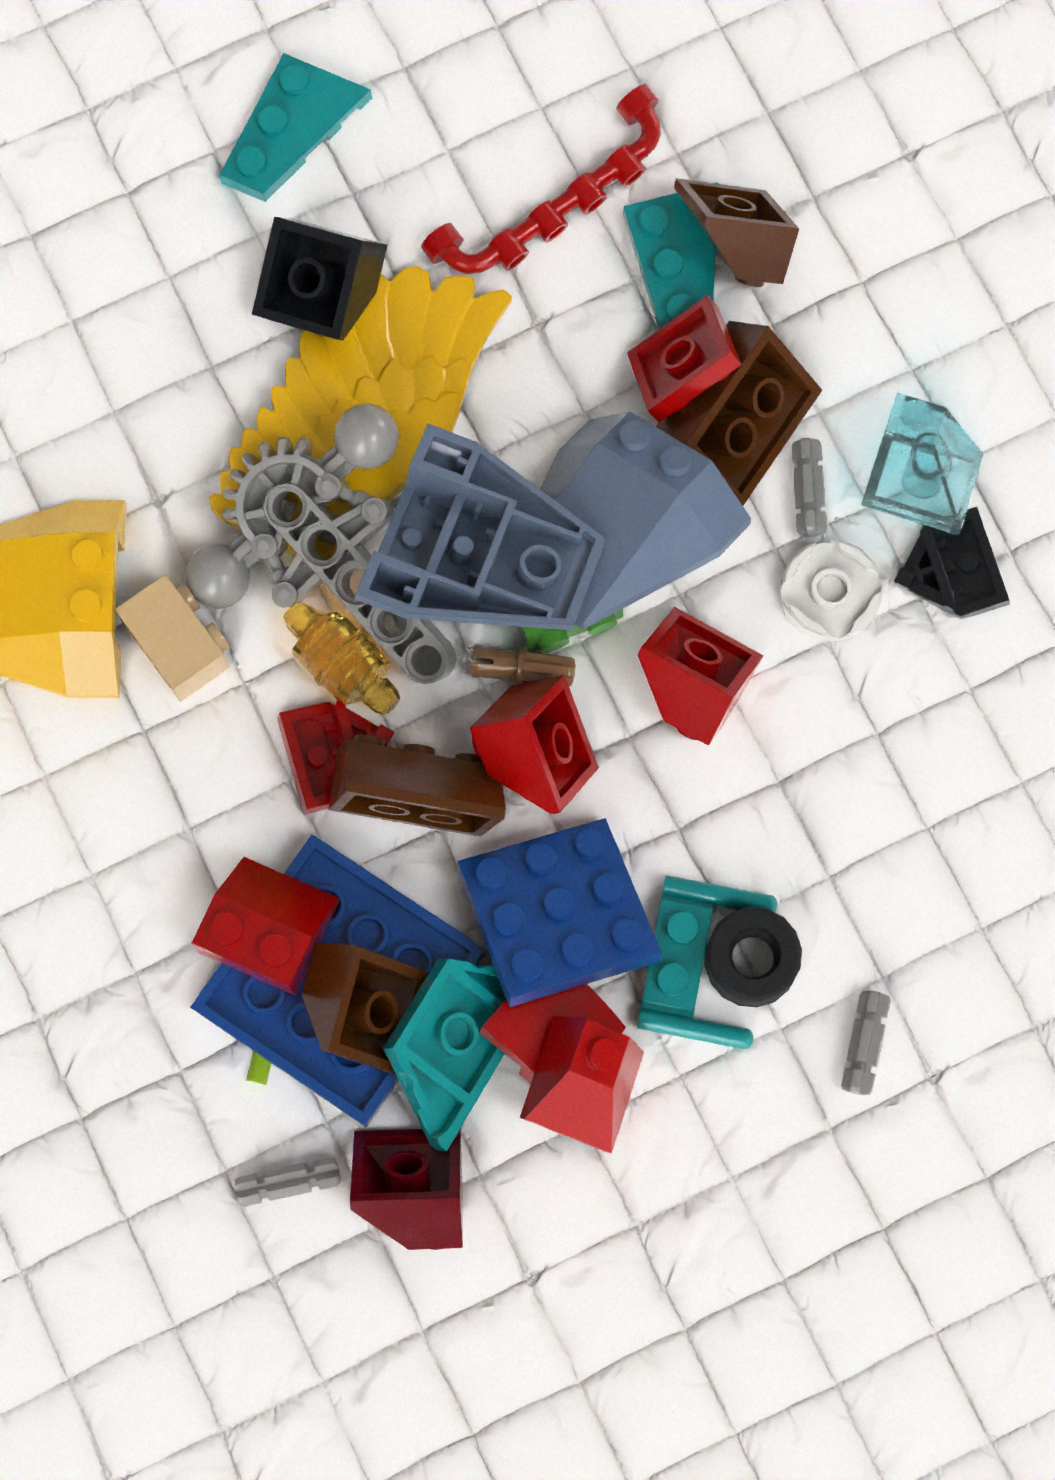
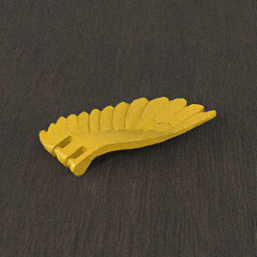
M417 265L402 269L392 281H388L381 274L375 296L343 341L305 330L302 331L299 343L300 358L290 357L285 364V386L274 385L270 392L272 411L260 407L256 418L258 430L256 431L252 428L245 429L241 439L242 447H231L228 456L230 470L220 473L221 494L213 493L209 497L211 510L219 519L242 532L237 518L224 519L222 511L225 509H236V500L223 497L224 489L238 490L240 486L239 483L232 480L229 476L231 470L236 469L245 473L249 472L248 468L243 464L242 456L245 453H250L262 461L258 447L260 443H270L277 454L279 437H289L293 450L299 438L302 437L310 439V455L320 459L335 445V427L342 414L354 405L364 403L381 406L392 415L398 427L399 440L397 449L390 460L380 467L367 470L355 468L345 478L350 489L356 492L362 490L375 498H386L391 501L404 490L411 461L427 423L453 433L469 379L480 351L511 304L512 296L505 289L488 292L474 299L475 280L465 275L445 277L434 291L429 273ZM291 492L284 497V500L296 504L290 520L294 521L301 515L303 506L300 497ZM343 499L326 504L337 517L352 510L350 507L351 503ZM321 532L316 539V550L324 559H330L336 553L337 540L335 544L321 538ZM288 544L286 551L297 555V552Z

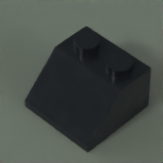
M274 216L251 315L343 341L377 292L388 245L301 220Z

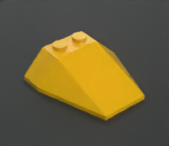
M74 500L0 524V676L67 698H120L121 647L115 638L116 611L114 609L116 608L118 551H125V500Z

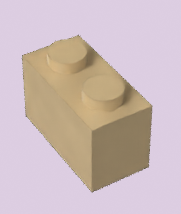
M164 574L114 610L122 624L178 701L182 702L230 668L223 653L230 646L213 622L206 627L200 622L194 612L201 607L187 586L182 583L175 588L167 575Z

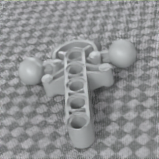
M370 403L358 404L349 408L336 423L334 432L335 445L320 459L310 455V439L302 437L297 441L294 450L289 437H279L277 454L270 443H260L258 447L262 461L250 453H245L242 456V461L249 472L245 473L236 469L231 470L229 476L240 484L239 489H224L223 497L236 500V509H225L222 511L224 519L237 518L242 533L229 545L220 543L207 545L194 554L187 566L186 580L188 588L195 599L204 606L215 609L231 607L239 602L248 590L250 583L249 568L259 558L268 559L273 571L270 573V576L275 586L272 589L271 595L272 600L277 606L282 608L298 606L319 586L325 583L408 677L417 683L431 684L449 676L456 665V651L451 642L431 620L406 618L407 625L405 631L399 636L393 635L386 629L384 624V617L387 611L356 600L355 594L350 588V578L353 572L357 569L366 570L372 556L364 545L391 520L395 510L392 502L386 498H375L362 490L356 492L350 489L345 477L355 468L364 470L378 468L390 460L397 449L399 440L398 427L392 415L381 406ZM291 492L300 497L303 506L301 515L294 521L288 520L282 513L281 508L282 500ZM343 499L351 503L350 507L352 510L337 517L326 504ZM325 530L331 532L337 540L336 553L330 559L321 557L315 545L317 537ZM289 544L297 552V555L289 567H284L280 556L287 550ZM426 645L434 647L441 655V667L435 674L427 673L419 664V652Z

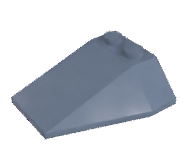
M630 411L587 421L558 450L540 490L606 538L575 625L583 630L720 557L751 524V517L712 460Z
M427 423L411 461L404 490L378 551H373L355 594V599L403 618L573 630L606 538L476 441Z

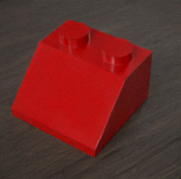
M565 675L510 686L469 728L472 734L473 749L477 756L481 758L487 775L550 814L561 813L599 769Z
M243 857L214 894L191 943L200 954L296 996L307 973L314 943L321 942L340 902V898Z

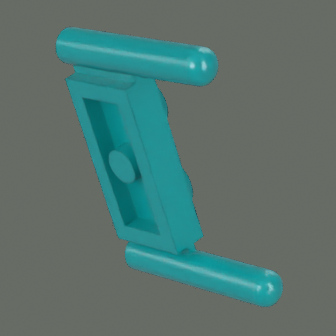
M666 875L655 929V937L662 954L660 962L648 966L637 1029L744 1050L749 1049L754 1041V1035L750 1029L693 1018L713 906L735 910L746 907L768 908L776 912L778 906L777 899L773 895Z

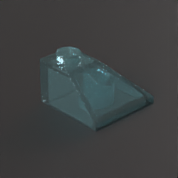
M897 392L861 505L959 535L983 452L946 407Z

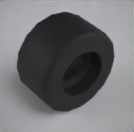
M746 907L729 913L716 924L706 946L705 969L711 985L723 998L738 1006L761 1007L776 1002L789 991L801 968L802 947L796 930L783 916L768 908ZM750 937L759 938L765 941L772 949L774 955L773 965L766 974L759 977H747L735 967L732 959L733 950L743 939Z

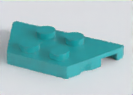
M449 958L438 959L383 1047L430 1145L438 1151L448 1150L505 1055L480 1034L482 1026L506 1000L494 966L478 965Z

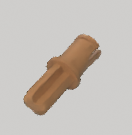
M477 644L474 647L473 658L494 663L472 662L471 676L473 678L483 677L516 681L517 685L565 675L569 687L574 682L576 664L575 659L572 657L528 652L527 646H522L520 651L483 647Z

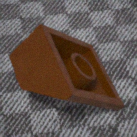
M675 179L673 188L718 255L735 275L737 281L752 287H762L764 282L784 283L800 228L766 190Z
M315 942L301 995L321 1050L396 1076L383 1047L429 973L357 945Z

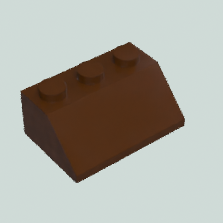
M729 321L726 327L742 365L732 371L726 379L709 387L692 399L682 410L672 413L660 423H657L655 427L712 460L744 506L816 401L822 389L769 326Z
M355 735L353 740L346 739L337 749L329 811L479 837L505 818L506 806L503 785L487 775L481 758L476 754L458 753L455 754L454 759L435 755V749L426 745L406 744L404 749L384 746L382 738L371 735Z

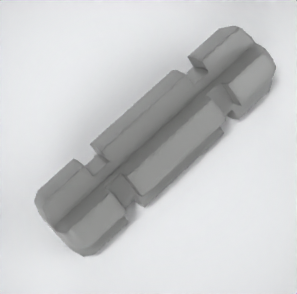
M801 438V440L795 441L792 444L793 464H798V468H793L795 508L801 509V513L796 514V527L799 535L816 537L824 534L827 530L826 512L821 511V507H825L826 502L823 466L818 465V462L823 461L822 444L818 439Z
M862 991L859 995L856 1012L861 1013V1017L854 1020L846 1061L851 1062L850 1068H844L841 1083L844 1091L860 1096H867L873 1092L876 1074L871 1073L872 1067H878L886 1028L885 1024H881L882 1017L888 1018L891 1003L888 995L878 991Z
M333 1157L314 1160V1165L307 1166L304 1162L263 1171V1176L257 1177L255 1173L237 1177L234 1183L237 1201L241 1206H250L262 1203V1198L268 1197V1200L273 1201L312 1192V1188L317 1186L320 1190L337 1187L341 1183L338 1162Z

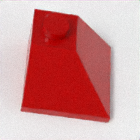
M674 606L641 646L637 656L663 721L677 728L679 733L686 738L699 740L709 746L726 723L764 655Z
M553 1015L519 1118L612 1154L644 1051L631 1037L589 1019Z

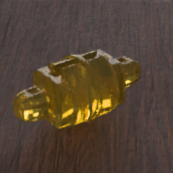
M299 602L287 610L283 616L285 625L296 639L300 638L292 648V654L314 678L318 686H323L336 700H341L345 705L363 701L375 713L382 715L390 713L400 701L399 692L388 678H383L391 668V662L384 656L383 651L369 638V634L365 630L359 629L348 617H343L339 612L321 615L306 603Z

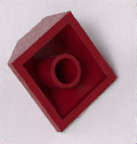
M461 1128L447 1151L434 1149L430 1145L423 1129L354 1131L350 1210L408 1250L463 1248Z

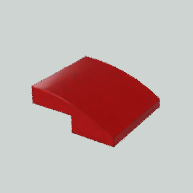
M588 984L510 1008L507 1000H505L482 1026L480 1034L521 1067L518 1074L531 1084L553 1015L586 1018L620 1033L625 1031L626 1026Z

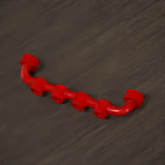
M647 84L639 85L624 96L618 103L616 110L628 125L639 122L641 126L640 137L629 146L624 145L608 157L604 164L591 173L587 172L579 176L568 186L566 191L555 199L545 201L537 206L517 226L499 233L482 251L476 254L462 252L459 247L462 245L464 238L450 222L438 227L422 242L421 249L433 264L444 261L453 270L465 274L484 272L499 262L506 271L513 269L529 254L524 244L538 234L545 243L554 240L568 227V223L564 219L566 214L579 207L583 214L587 215L604 203L607 195L602 189L615 179L623 187H627L642 176L646 167L641 161L648 157L657 147L661 136L660 121L654 111L659 99Z

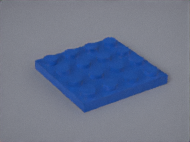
M313 834L310 835L284 872L285 875L340 898V902L320 943L357 945L430 973L438 959L449 958L478 964L486 953L485 948ZM221 963L190 1008L367 1128L398 1083L397 1076L321 1050L301 995L306 975L296 996Z

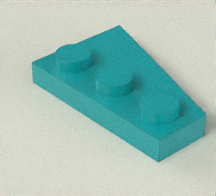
M283 53L219 174L221 184L266 202L306 163V157L326 138L330 140L342 129L341 123L357 108L361 110L372 100L371 89Z
M673 193L623 206V217L658 330L706 295L714 301L716 250L679 195Z

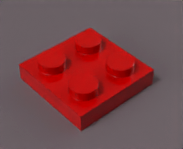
M708 295L627 352L647 411L658 423L672 413L682 410L692 399L715 383L726 379L732 371L742 365L719 307Z

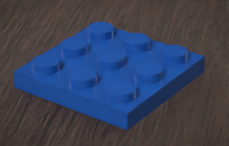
M606 818L457 861L459 878L509 1008L660 962L661 949Z

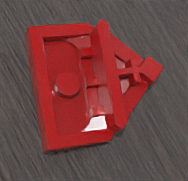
M339 699L335 705L330 702H324L279 712L277 722L304 815L329 809L337 749L346 739L353 740L355 735H371L382 738L384 746H387L395 732L382 724L378 727L349 710L345 706L346 703Z

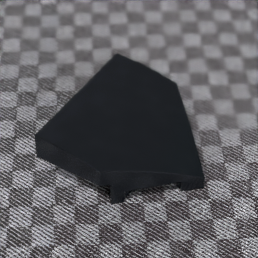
M977 506L929 522L927 525L923 524L920 536L903 568H900L894 584L959 619L972 617L1010 605V600Z

